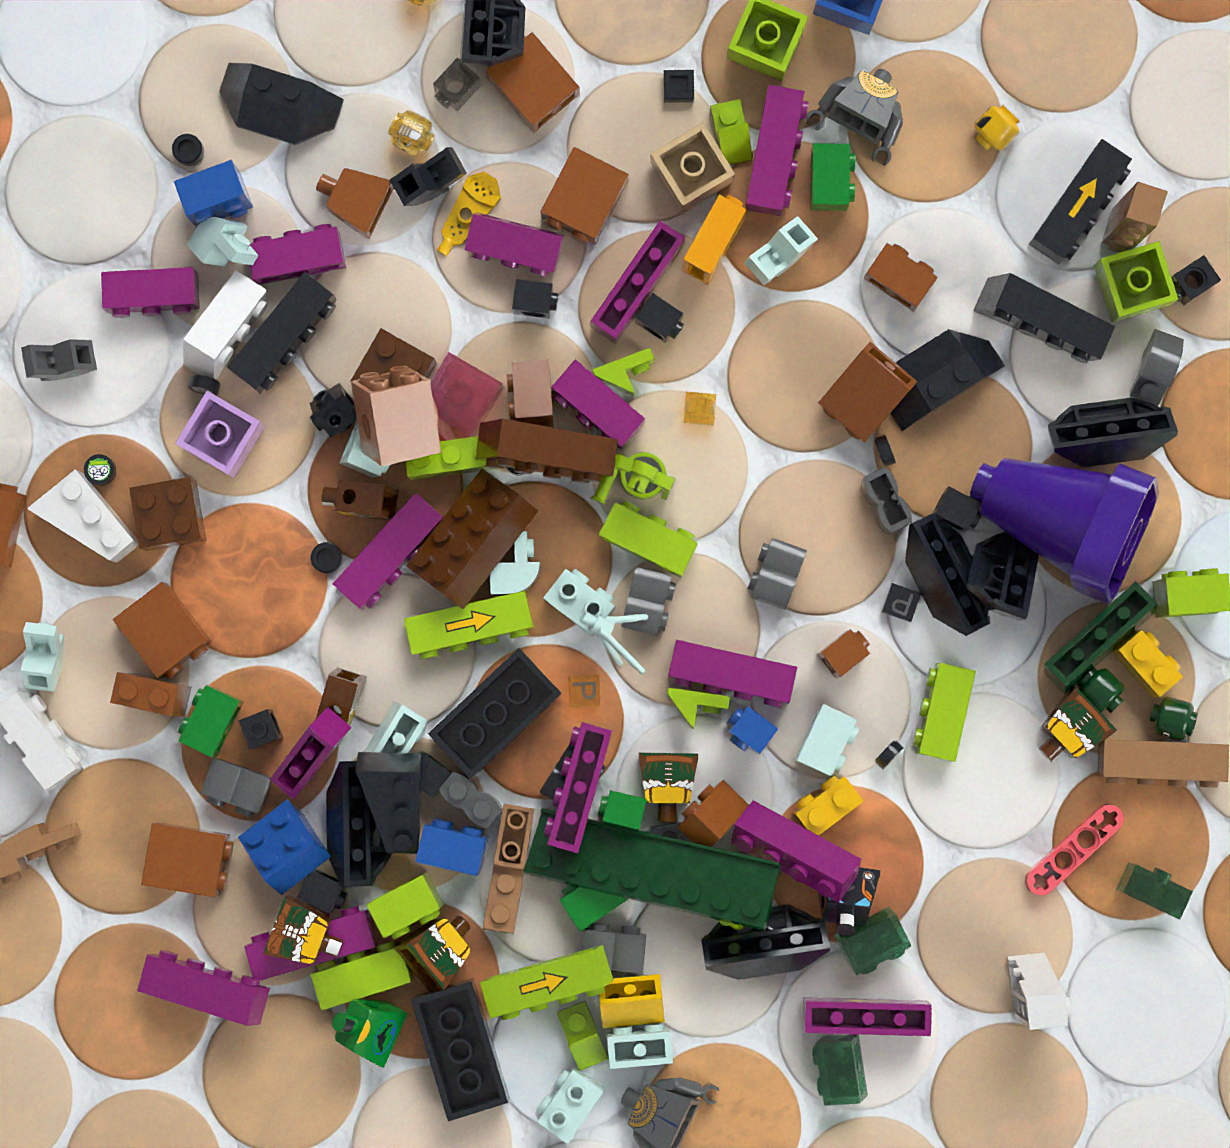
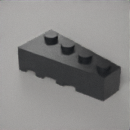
M1012 273L988 277L973 310L1014 328L1027 336L1037 338L1053 349L1071 353L1073 359L1082 363L1101 360L1115 329L1114 325Z

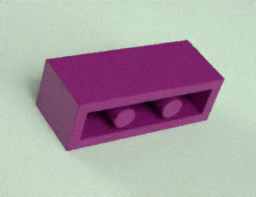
M476 212L472 215L464 250L472 252L471 257L479 260L489 261V257L501 259L500 264L503 266L518 269L519 264L531 267V273L548 276V272L554 273L557 270L565 235Z
M331 224L317 225L313 227V231L301 233V230L287 231L283 233V237L274 239L271 236H260L254 238V243L250 244L252 249L259 255L254 264L250 265L252 279L258 285L298 278L304 272L313 275L347 268L340 232L337 226L331 227Z
M193 267L101 272L102 309L109 314L112 313V317H130V312H142L143 316H159L161 311L173 310V314L186 315L191 314V309H200L198 272Z
M576 359L551 386L552 392L555 393L552 398L564 409L570 406L578 413L576 419L588 429L594 426L602 433L600 436L618 439L617 447L621 450L645 423V418Z
M327 707L307 728L270 780L294 799L313 779L352 727Z

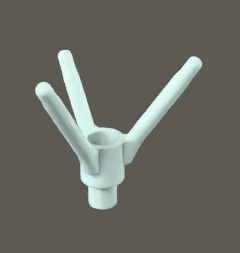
M585 611L580 618V622L588 626V630L602 641L619 666L623 665L620 654L640 674L645 673V669L611 636V632L616 623L647 620L648 615L635 614L616 617L605 616L603 618L600 615L593 616Z

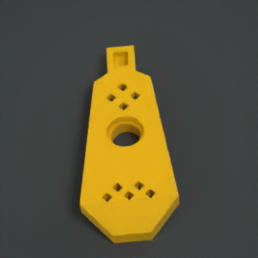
M485 171L467 177L441 230L444 239L437 248L438 252L447 257L454 245H462L467 239L472 216L468 220L462 219L460 217L462 210L468 209L472 212V215L476 212L488 215L501 200L496 178Z

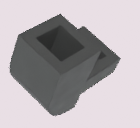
M1154 329L1143 352L1142 366L1130 389V397L1159 406L1178 370L1183 353L1184 339Z
M69 339L55 345H27L21 347L26 378H40L41 381H53L76 377L97 370L92 340Z

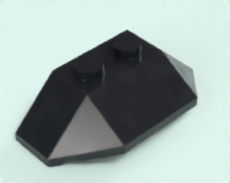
M465 0L460 62L494 66L523 56L526 7L521 0Z
M228 63L219 90L238 128L292 145L300 144L326 131L334 130L344 103L343 98L310 81L252 63Z
M948 329L896 362L917 383L890 414L901 431H904L1001 370L1005 365L989 340Z
M1132 397L1072 405L1061 413L1055 421L1048 424V432L1054 452L1082 468L1143 460L1178 434L1170 408L1165 406L1160 408L1150 402Z
M932 513L909 525L905 563L933 618L967 636L990 624L989 610L966 588L973 557L962 535L949 524L939 520V516L935 513Z
M1006 532L987 538L977 543L974 548L966 588L988 610L1019 621L1026 620L1039 555Z
M340 761L326 791L327 851L331 856L329 861L341 887L373 886L376 877L393 854L386 852L356 773L357 761Z
M790 904L771 907L765 931L746 926L742 930H735L731 926H725L718 922L709 934H706L701 939L706 970L737 980L800 971L830 952L825 921L818 917L815 918Z

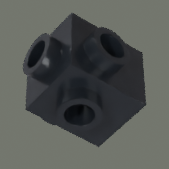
M340 382L331 389L323 390L316 394L313 401L309 403L312 411L310 416L312 423L319 431L324 429L330 438L337 433H344L357 420L354 400Z

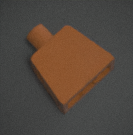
M348 168L343 169L338 180L322 174L316 186V191L329 196L326 204L328 211L367 239H370L394 190L393 185L388 179Z

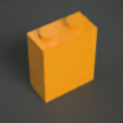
M721 195L718 196L683 259V272L707 285L710 284L744 222L746 209L742 207L743 203L730 195H727L726 198Z

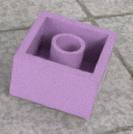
M206 391L175 444L235 478L265 425L216 395Z

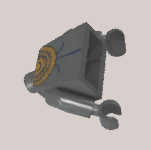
M877 69L874 75L866 71H860L855 77L849 76L832 83L819 101V108L807 114V124L813 116H819L821 121L815 130H821L825 125L824 115L826 112H829L827 118L878 145L881 140V147L872 153V161H875L878 151H883L887 156L883 166L890 162L892 156L889 149L891 145H895L903 125L901 105L896 101L898 90L889 85L892 80L891 74L884 69Z
M681 1077L660 1079L655 1085L646 1084L642 1093L630 1087L627 1088L621 1098V1104L633 1110L628 1120V1125L633 1129V1137L639 1148H679L701 1103V1100L697 1098L700 1096L708 1104H714L716 1101L707 1099L706 1093L709 1089L719 1091V1088L710 1083L701 1086L699 1082Z

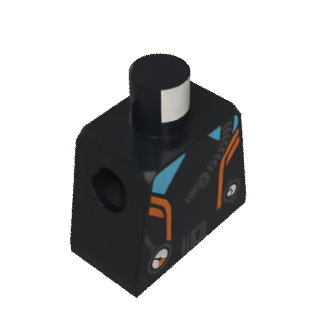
M859 867L857 878L839 903L829 897L822 896L818 892L822 919L825 922L836 923V931L839 934L852 935L855 932V926H866L880 877V870Z

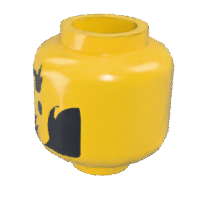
M995 105L990 106L974 124L975 130L979 133L975 139L987 151L991 147L1002 151L1019 134L1020 129L1017 124L1020 120L1004 105L1000 108Z

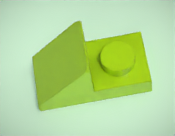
M741 100L710 105L718 147L729 165L752 161L748 123H745Z
M647 348L592 369V371L604 384L634 397V390L627 374L632 372L633 376L649 371V365L654 364V357L651 349Z
M668 688L667 695L692 729H694L697 705L703 706L702 712L721 714V708H729V696Z
M586 1000L557 1012L568 1040V1047L580 1071L609 1059Z

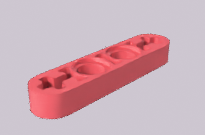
M1109 804L1101 805L1028 871L1025 877V884L1028 890L1037 895H1047L1120 829L1124 821L1121 810ZM1104 811L1107 813L1114 812L1115 815L1112 819L1115 823L1113 825L1105 824L1099 829L1104 832V835L1100 836L1099 832L1089 825L1092 821L1095 825H1099L1104 820L1102 815ZM1084 830L1090 831L1094 837L1093 844L1088 848H1082L1077 841L1079 833ZM1061 851H1066L1071 856V864L1065 869H1059L1054 861L1057 853ZM1048 862L1050 868L1058 873L1059 876L1055 879L1054 875L1050 874L1044 880L1047 884L1045 888L1040 886L1034 888L1033 884L1036 882L1034 875L1043 876L1049 870L1044 865Z

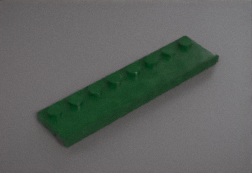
M541 809V815L524 869L526 875L758 930H766L775 896L776 883L781 873L780 863L587 819L579 852L575 853L547 845L549 837L543 836L548 817L554 819L556 811Z

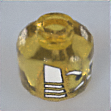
M406 110L403 114L398 112L388 130V134L391 135V144L413 156L419 154L422 149L428 151L435 138V135L431 133L432 122L411 110Z

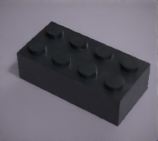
M518 648L436 725L428 735L470 779H473L555 702L562 693L528 656Z
M474 977L448 985L444 990L428 991L414 996L411 1002L448 1122L508 1103L510 1095Z

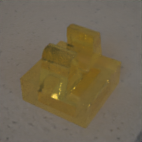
M686 391L683 423L714 426L717 394Z

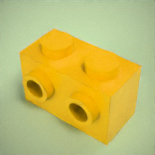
M1143 630L1134 631L1112 653L1152 698L1161 697L1183 678L1178 671L1181 667L1172 656L1167 655L1165 657L1158 649L1160 643L1149 631L1144 633Z
M833 775L820 785L823 789L814 797L808 794L795 804L798 809L793 814L805 829L819 836L864 802L845 776L837 778L836 775Z
M660 974L614 978L613 982L605 986L606 991L599 994L603 1028L665 1022Z

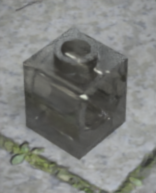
M457 57L433 83L436 93L434 97L446 109L451 106L455 111H458L482 86L480 77L467 65L460 62V59ZM451 82H461L463 88L457 93H452L447 90Z

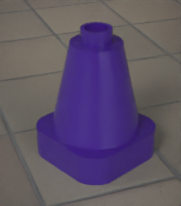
M1003 458L996 468L983 463L975 476L970 491L971 498L982 502L980 514L1069 575L1075 591L1109 605L1114 601L1149 524L1159 495L1156 477L1123 464H1119L1113 474H1106Z

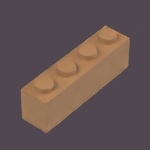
M1137 181L1112 208L1101 243L1108 244L1110 250L1118 253L1134 249L1157 227L1168 191Z
M1108 739L1098 744L1097 776L1106 777V783L1125 784V778H1137V784L1156 785V779H1167L1168 786H1187V780L1199 781V787L1218 788L1219 782H1228V744Z

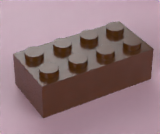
M497 419L480 423L475 460L486 461L485 467L504 469V467H514V471L518 473L532 474L533 472H543V477L561 479L562 476L571 477V481L577 483L601 482L602 477H611L614 474L618 439L507 419Z
M481 468L407 564V567L460 608L464 609L538 510L517 492Z

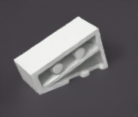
M235 271L183 339V365L199 375L217 380L240 342L248 335L255 319H259L266 311L268 303H266L267 290Z
M76 469L27 508L106 559L116 563L139 545L138 539L94 485L86 479L84 473Z
M15 692L0 703V724L6 732L3 737L8 744L14 743L23 756L21 760L45 790H53L83 769L79 763L82 758L72 745L67 746L61 737L64 735L62 728L54 719L50 721L44 712L47 707L37 694L33 696L32 693Z
M1045 953L1007 956L1015 1019L1030 1030L1068 1026L1067 1017H1072L1070 998H1065V993Z

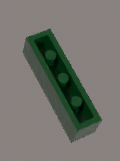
M1135 581L1044 664L1043 672L1066 694L1156 612L1158 603Z

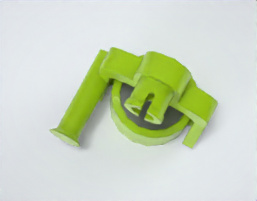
M641 452L627 458L626 455L616 453L613 476L602 477V481L599 483L594 496L589 498L606 505L605 499L620 470L622 486L626 493L639 500L652 499L659 495L663 489L661 498L667 500L676 478L667 476L665 465L654 454Z

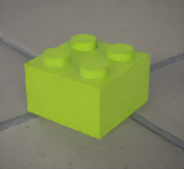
M749 0L728 47L727 59L783 81L806 28L808 16L771 0Z
M1160 241L1101 258L1094 265L1112 323L1168 307L1178 300Z
M1218 568L1194 571L1192 576H1188L1187 571H1172L1161 574L1162 579L1153 581L1154 600L1158 603L1155 612L1156 618L1218 614L1230 611L1229 573L1219 574Z
M425 872L366 905L383 938L391 935L394 940L410 932L413 929L412 923L419 920L421 925L438 917L441 914L439 909L444 905V902L429 873Z

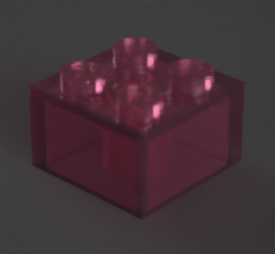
M448 352L431 381L432 396L437 407L439 421L467 437H475L477 435L480 423L485 421L504 389L502 382Z

